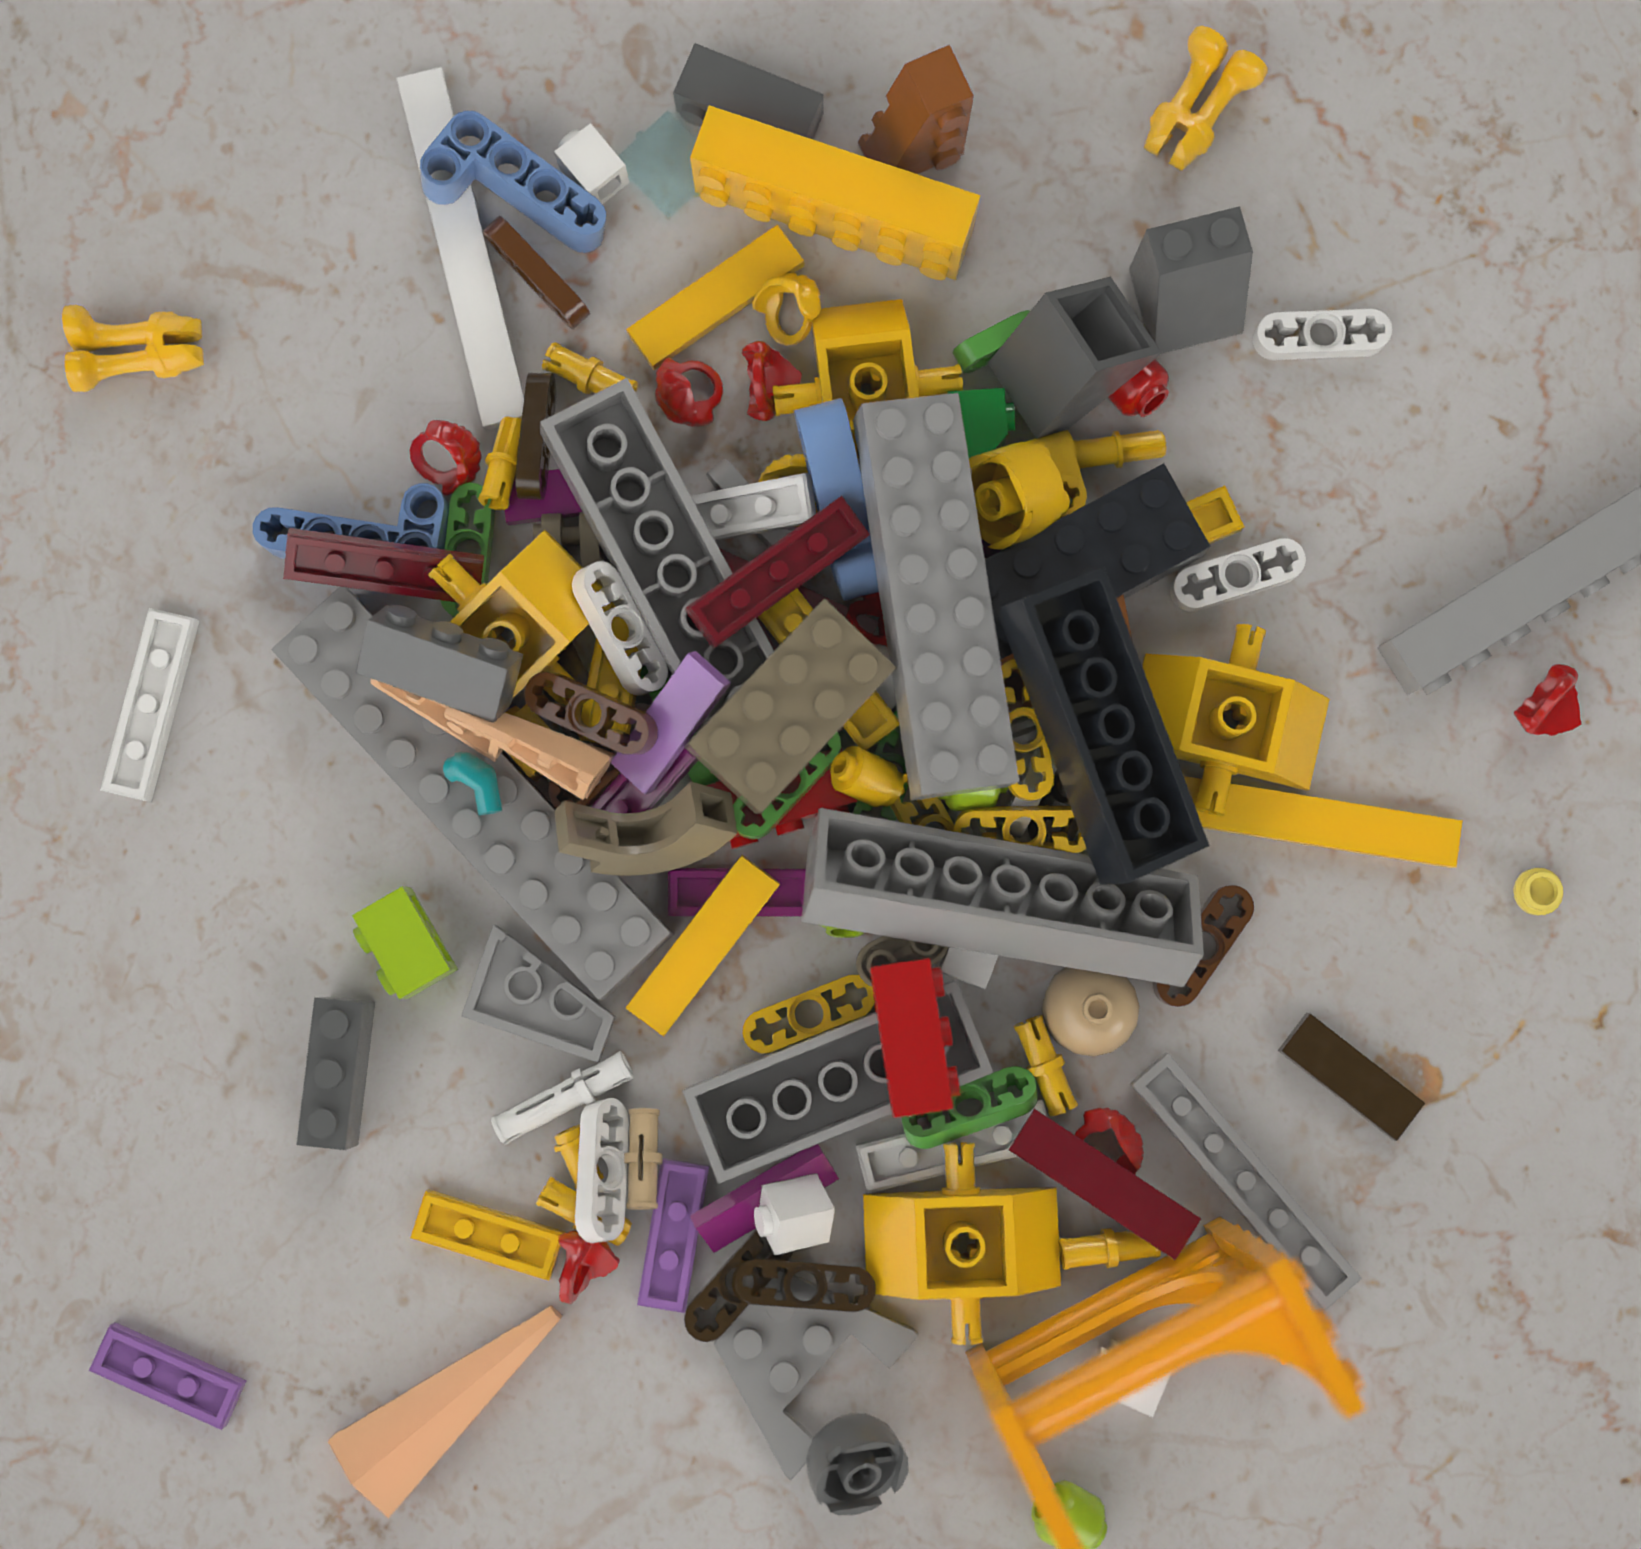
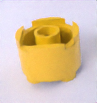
M1017 442L969 458L980 535L984 541L991 544L988 546L989 548L1004 549L1032 538L1059 520L1061 515L1068 511L1070 504L1069 496L1064 490L1060 473L1045 445L1041 443Z

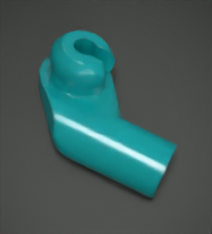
M457 752L445 760L443 772L446 778L451 782H462L474 789L478 815H489L503 811L496 771L491 765L470 752Z

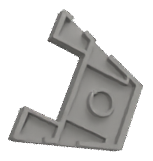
M784 1269L777 1273V1279H772L765 1286V1288H777L774 1296L776 1300L783 1299L780 1291V1281ZM794 1275L790 1282V1289L797 1299L806 1301L815 1294L817 1284ZM827 1289L823 1302L830 1303L829 1293L835 1292ZM748 1305L723 1335L714 1341V1346L785 1476L792 1480L807 1463L808 1449L814 1436L791 1416L785 1408L850 1335L858 1339L890 1369L919 1336L913 1327L896 1322L868 1307L858 1312Z

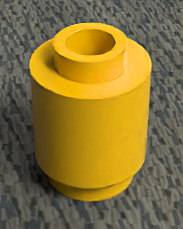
M850 746L843 752H840L834 758L830 772L834 789L872 807H879L881 805L888 807L899 798L903 790L904 778L894 763L858 746Z

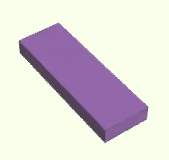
M696 651L688 653L646 712L652 716L657 724L658 737L655 745L648 752L640 755H627L617 752L610 763L643 794L653 792L683 751L684 746L690 741L728 689L731 682ZM634 729L630 734L629 742L631 740L639 741L641 733Z
M662 1158L657 1182L658 1209H653L638 1306L681 1313L686 1312L699 1234L690 1216L703 1208L710 1165Z
M116 1322L109 1325L89 1369L90 1372L220 1430L227 1426L247 1381Z

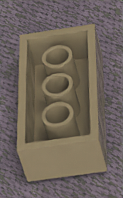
M824 599L684 747L755 814L762 813L897 667Z

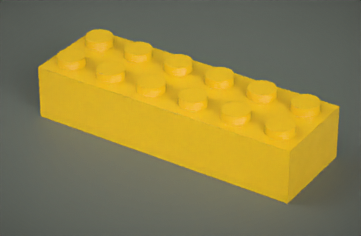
M710 105L690 156L695 194L700 195L704 202L712 206L723 208L728 204L743 209L747 216L757 221L769 222L770 219L788 224V228L799 235L811 237L815 233L830 238L834 245L844 250L857 251L860 248L875 253L876 258L886 264L899 266L905 263L920 268L919 271L931 279L945 280L946 277L953 280L957 279L974 229L981 196L979 194Z

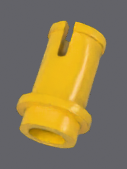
M580 1124L556 1134L554 1138L557 1145L553 1147L555 1152H561L575 1184V1190H577ZM597 1164V1174L600 1180L605 1177Z

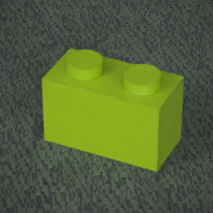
M401 886L352 915L358 926L353 929V934L366 954L373 952L381 966V969L377 970L376 974L383 988L390 996L396 993L399 999H409L458 970L412 888Z

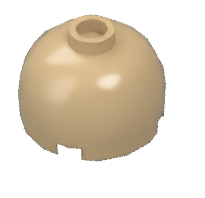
M1065 967L1053 976L1049 983L1050 985L1045 991L1042 1014L1046 1029L1059 1045L1075 1054L1095 1057L1112 1053L1128 1041L1137 1026L1139 1002L1136 990L1127 977Z

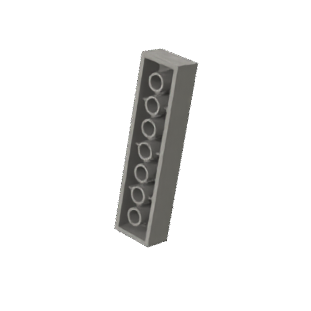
M628 378L541 421L540 434L610 564L619 572L667 664L670 675L674 674L688 653L696 651L731 682L728 689L699 727L701 729L774 650L757 619L751 621L713 649L684 610L688 605L732 575V572Z
M958 393L862 403L853 418L889 660L897 667L892 672V680L911 801L1006 788L1018 783L1019 776Z
M823 808L819 809L808 842L802 922L1184 987L1204 955L1198 875L1159 869L1130 883L1100 885L1090 856Z

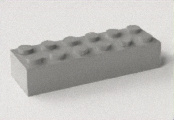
M956 980L944 983L945 996L937 997L936 999L939 1017L948 1016L953 1046L944 1047L947 1067L956 1066L959 1085L962 1086L994 1072ZM876 1011L686 1087L682 1091L718 1184L892 1114Z

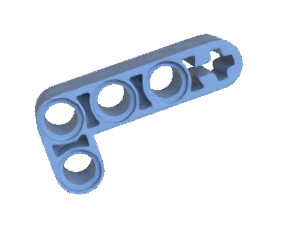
M466 110L456 114L426 149L420 159L422 190L424 195L436 204L447 205L454 203L461 197L473 180L476 179L577 252L588 253L594 251L603 241L606 223V211L603 204L596 197L476 111ZM466 136H474L481 142L477 145L468 146L459 140ZM507 163L517 166L519 170L512 174H505L499 171L498 167ZM446 170L453 176L448 180L440 181L434 179L431 174L435 171ZM549 191L555 194L557 199L551 202H543L535 195L538 192Z
M842 398L794 410L808 474H811L817 512L842 495L869 532L861 472ZM869 535L830 564L836 585L844 601L879 592L871 536Z
M418 483L411 486L404 493L397 526L272 507L261 511L255 517L252 525L253 535L262 547L274 556L285 559L287 535L280 534L276 540L272 538L274 532H281L283 526L288 530L289 528L323 533L335 531L337 535L366 539L381 538L382 541L415 546L426 545L430 548L445 550L450 504L435 486L427 483ZM427 500L437 501L438 508L433 516L427 519L417 517L418 507Z

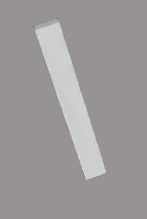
M441 67L397 78L419 171L420 159L423 153L455 116L445 75ZM446 170L435 171L431 174L434 179L440 181L448 180L453 176ZM470 184L454 203L441 205L430 201L427 197L426 199L482 426L486 431L498 428L500 421L506 416L522 419L524 392L486 240L482 233L483 228L472 184Z

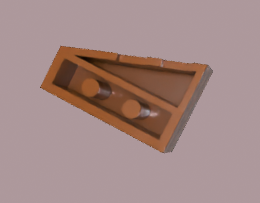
M949 44L905 63L885 96L889 103L888 108L884 113L881 110L874 114L871 120L875 129L871 134H863L858 141L864 157L919 174L933 167L936 170L946 169L955 164L960 159V156L964 154L974 95Z

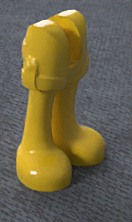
M1197 26L1188 37L1187 46L1191 57L1190 70L1170 102L1161 103L1154 110L1153 115L1149 119L1150 130L1144 145L1145 150L1158 156L1164 146L1172 139V134L1176 128L1185 132V136L1182 140L1179 139L1175 152L1169 161L1171 166L1180 171L1184 170L1197 156L1205 154L1212 145L1215 138L1212 127L1230 100L1241 91L1259 86L1268 73V68L1260 57L1247 50L1235 51L1224 67L1217 85L1197 113H1191L1190 110L1205 84L1219 68L1228 53V44L1225 38L1216 30L1206 26Z
M67 305L63 308L62 323L64 333L69 345L74 350L65 354L64 362L67 381L73 392H88L98 385L101 380L119 374L154 371L158 378L176 377L181 372L190 371L204 365L203 349L199 346L187 344L165 346V344L190 343L200 340L202 338L201 320L198 318L178 316L172 311H161L152 313L147 321L123 325H108L94 321L90 313L83 306ZM146 345L145 350L112 355H95L90 353L108 347Z

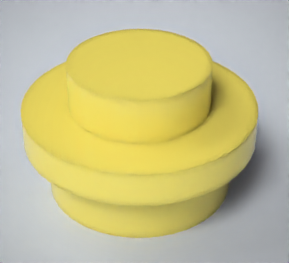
M1532 868L1518 876L1514 884L1513 893L1517 905L1526 913L1537 916L1547 915L1555 911L1561 904L1563 886L1558 876L1552 871L1545 868Z

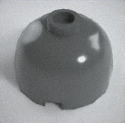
M851 1413L830 1421L814 1436L808 1449L807 1473L816 1500L820 1505L821 1503L826 1504L829 1511L836 1515H857L875 1509L882 1504L879 1496L890 1487L896 1493L902 1487L909 1472L907 1454L887 1423L867 1413Z

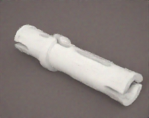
M619 1051L586 1070L580 1067L572 1071V1077L564 1080L562 1083L533 1096L508 1111L493 1116L491 1122L499 1140L504 1145H507L529 1131L550 1122L584 1103L589 1105L598 1101V1096L634 1079L633 1071L624 1054Z

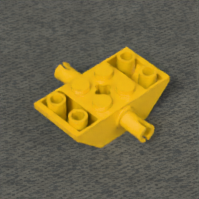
M902 299L821 308L819 315L812 320L818 377H814V382L773 386L776 417L792 414L797 409L842 398L859 463L853 418L862 403L944 395L948 391L963 390L962 377L960 378L962 373L960 364L918 370V366L914 364L911 333ZM862 384H870L872 391H875L874 394H863L861 392Z
M546 530L540 533L488 584L484 582L480 585L454 559L451 553L438 564L437 568H434L428 574L431 579L433 578L460 605L457 608L459 613L450 623L461 627L464 633L480 639L494 638L501 640L509 646V649L523 654L513 698L527 685L534 675L541 672L559 673L574 679L557 662L560 659L557 655L589 624L572 590L574 575L583 567ZM597 581L591 584L595 593L603 588ZM505 628L511 629L515 635L509 641L502 637ZM545 686L543 688L557 703L567 705L571 699L555 694L552 691V687Z
M1236 624V633L1228 664L1194 656L1146 653L1143 658V670L1177 759L1200 764V767L1204 769L1197 802L1195 803L1196 810L1200 812L1209 810L1208 814L1224 816V808L1232 775L1241 774L1305 791L1310 789L1330 698L1295 680L1256 670L1263 639L1266 635V630L1258 626L1255 627V631H1251L1252 625ZM1229 709L1233 711L1232 718L1239 721V725L1233 728L1228 727L1223 720V714L1229 711Z
M956 1142L943 1144V1149H945L946 1187L941 1188V1191L863 1194L866 1271L874 1279L876 1295L916 1300L950 1299L952 1320L951 1343L966 1345L965 1324H968V1339L971 1345H976L983 1342L980 1299L984 1297L1020 1296L1061 1286L1057 1188L980 1189V1187L975 1186V1143L960 1142L961 1162L958 1163V1145H956ZM967 1232L970 1238L976 1240L975 1243L967 1245V1253L960 1254L956 1245L951 1244V1242L958 1239L959 1233Z

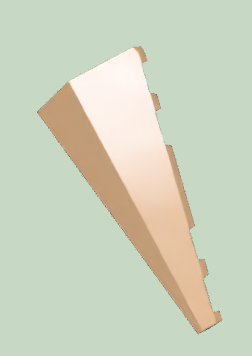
M371 679L373 686L493 762L505 750L582 800L584 798L588 799L608 769L614 755L612 752L505 712L493 723Z
M552 1305L548 1306L520 1325L511 1328L478 1350H474L412 1387L404 1394L335 1433L328 1443L351 1485L389 1518L559 1322L563 1315Z

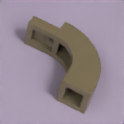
M693 782L685 786L667 803L644 812L613 813L564 801L555 810L558 851L589 859L591 872L605 875L637 876L678 869L711 855L737 834L731 793Z

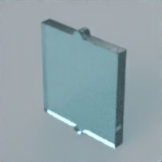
M669 111L665 112L645 132L638 131L636 133V140L618 155L626 165L628 178L668 219L692 197H700V193L695 191L690 161L696 138Z

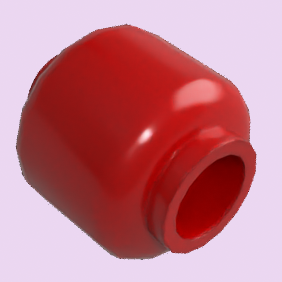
M1155 359L1107 397V399L1124 416L1139 414L1140 417H1146L1157 410L1168 397L1169 375L1166 369Z

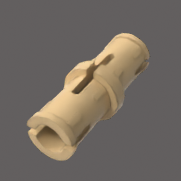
M629 1109V1152L624 1153V1163L629 1165L627 1209H658L657 1165H662V1153H658V1116L660 1115V1110Z

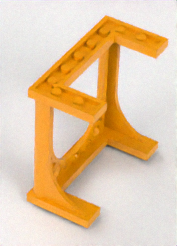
M1218 1217L1203 1225L1207 1234L1185 1245L1176 1261L1167 1255L989 1351H986L983 1344H980L965 1352L988 1412L1058 1549H1084L1054 1490L1056 1488L1035 1446L1193 1362L1226 1353H1251L1275 1358L1282 1365L1288 1363L1311 1377L1323 1388L1332 1407L1347 1420L1367 1410L1358 1393L1365 1389L1363 1380L1350 1359L1345 1358L1341 1361L1332 1341L1338 1338V1334L1325 1311L1321 1307L1314 1310L1305 1291L1312 1288L1296 1258L1289 1260L1283 1250L1277 1252L1271 1243L1266 1245L1259 1236L1254 1238L1249 1230L1243 1231L1239 1224L1233 1225L1225 1219ZM1194 1304L1013 1402L1005 1388L1006 1385L1139 1314L1166 1305Z

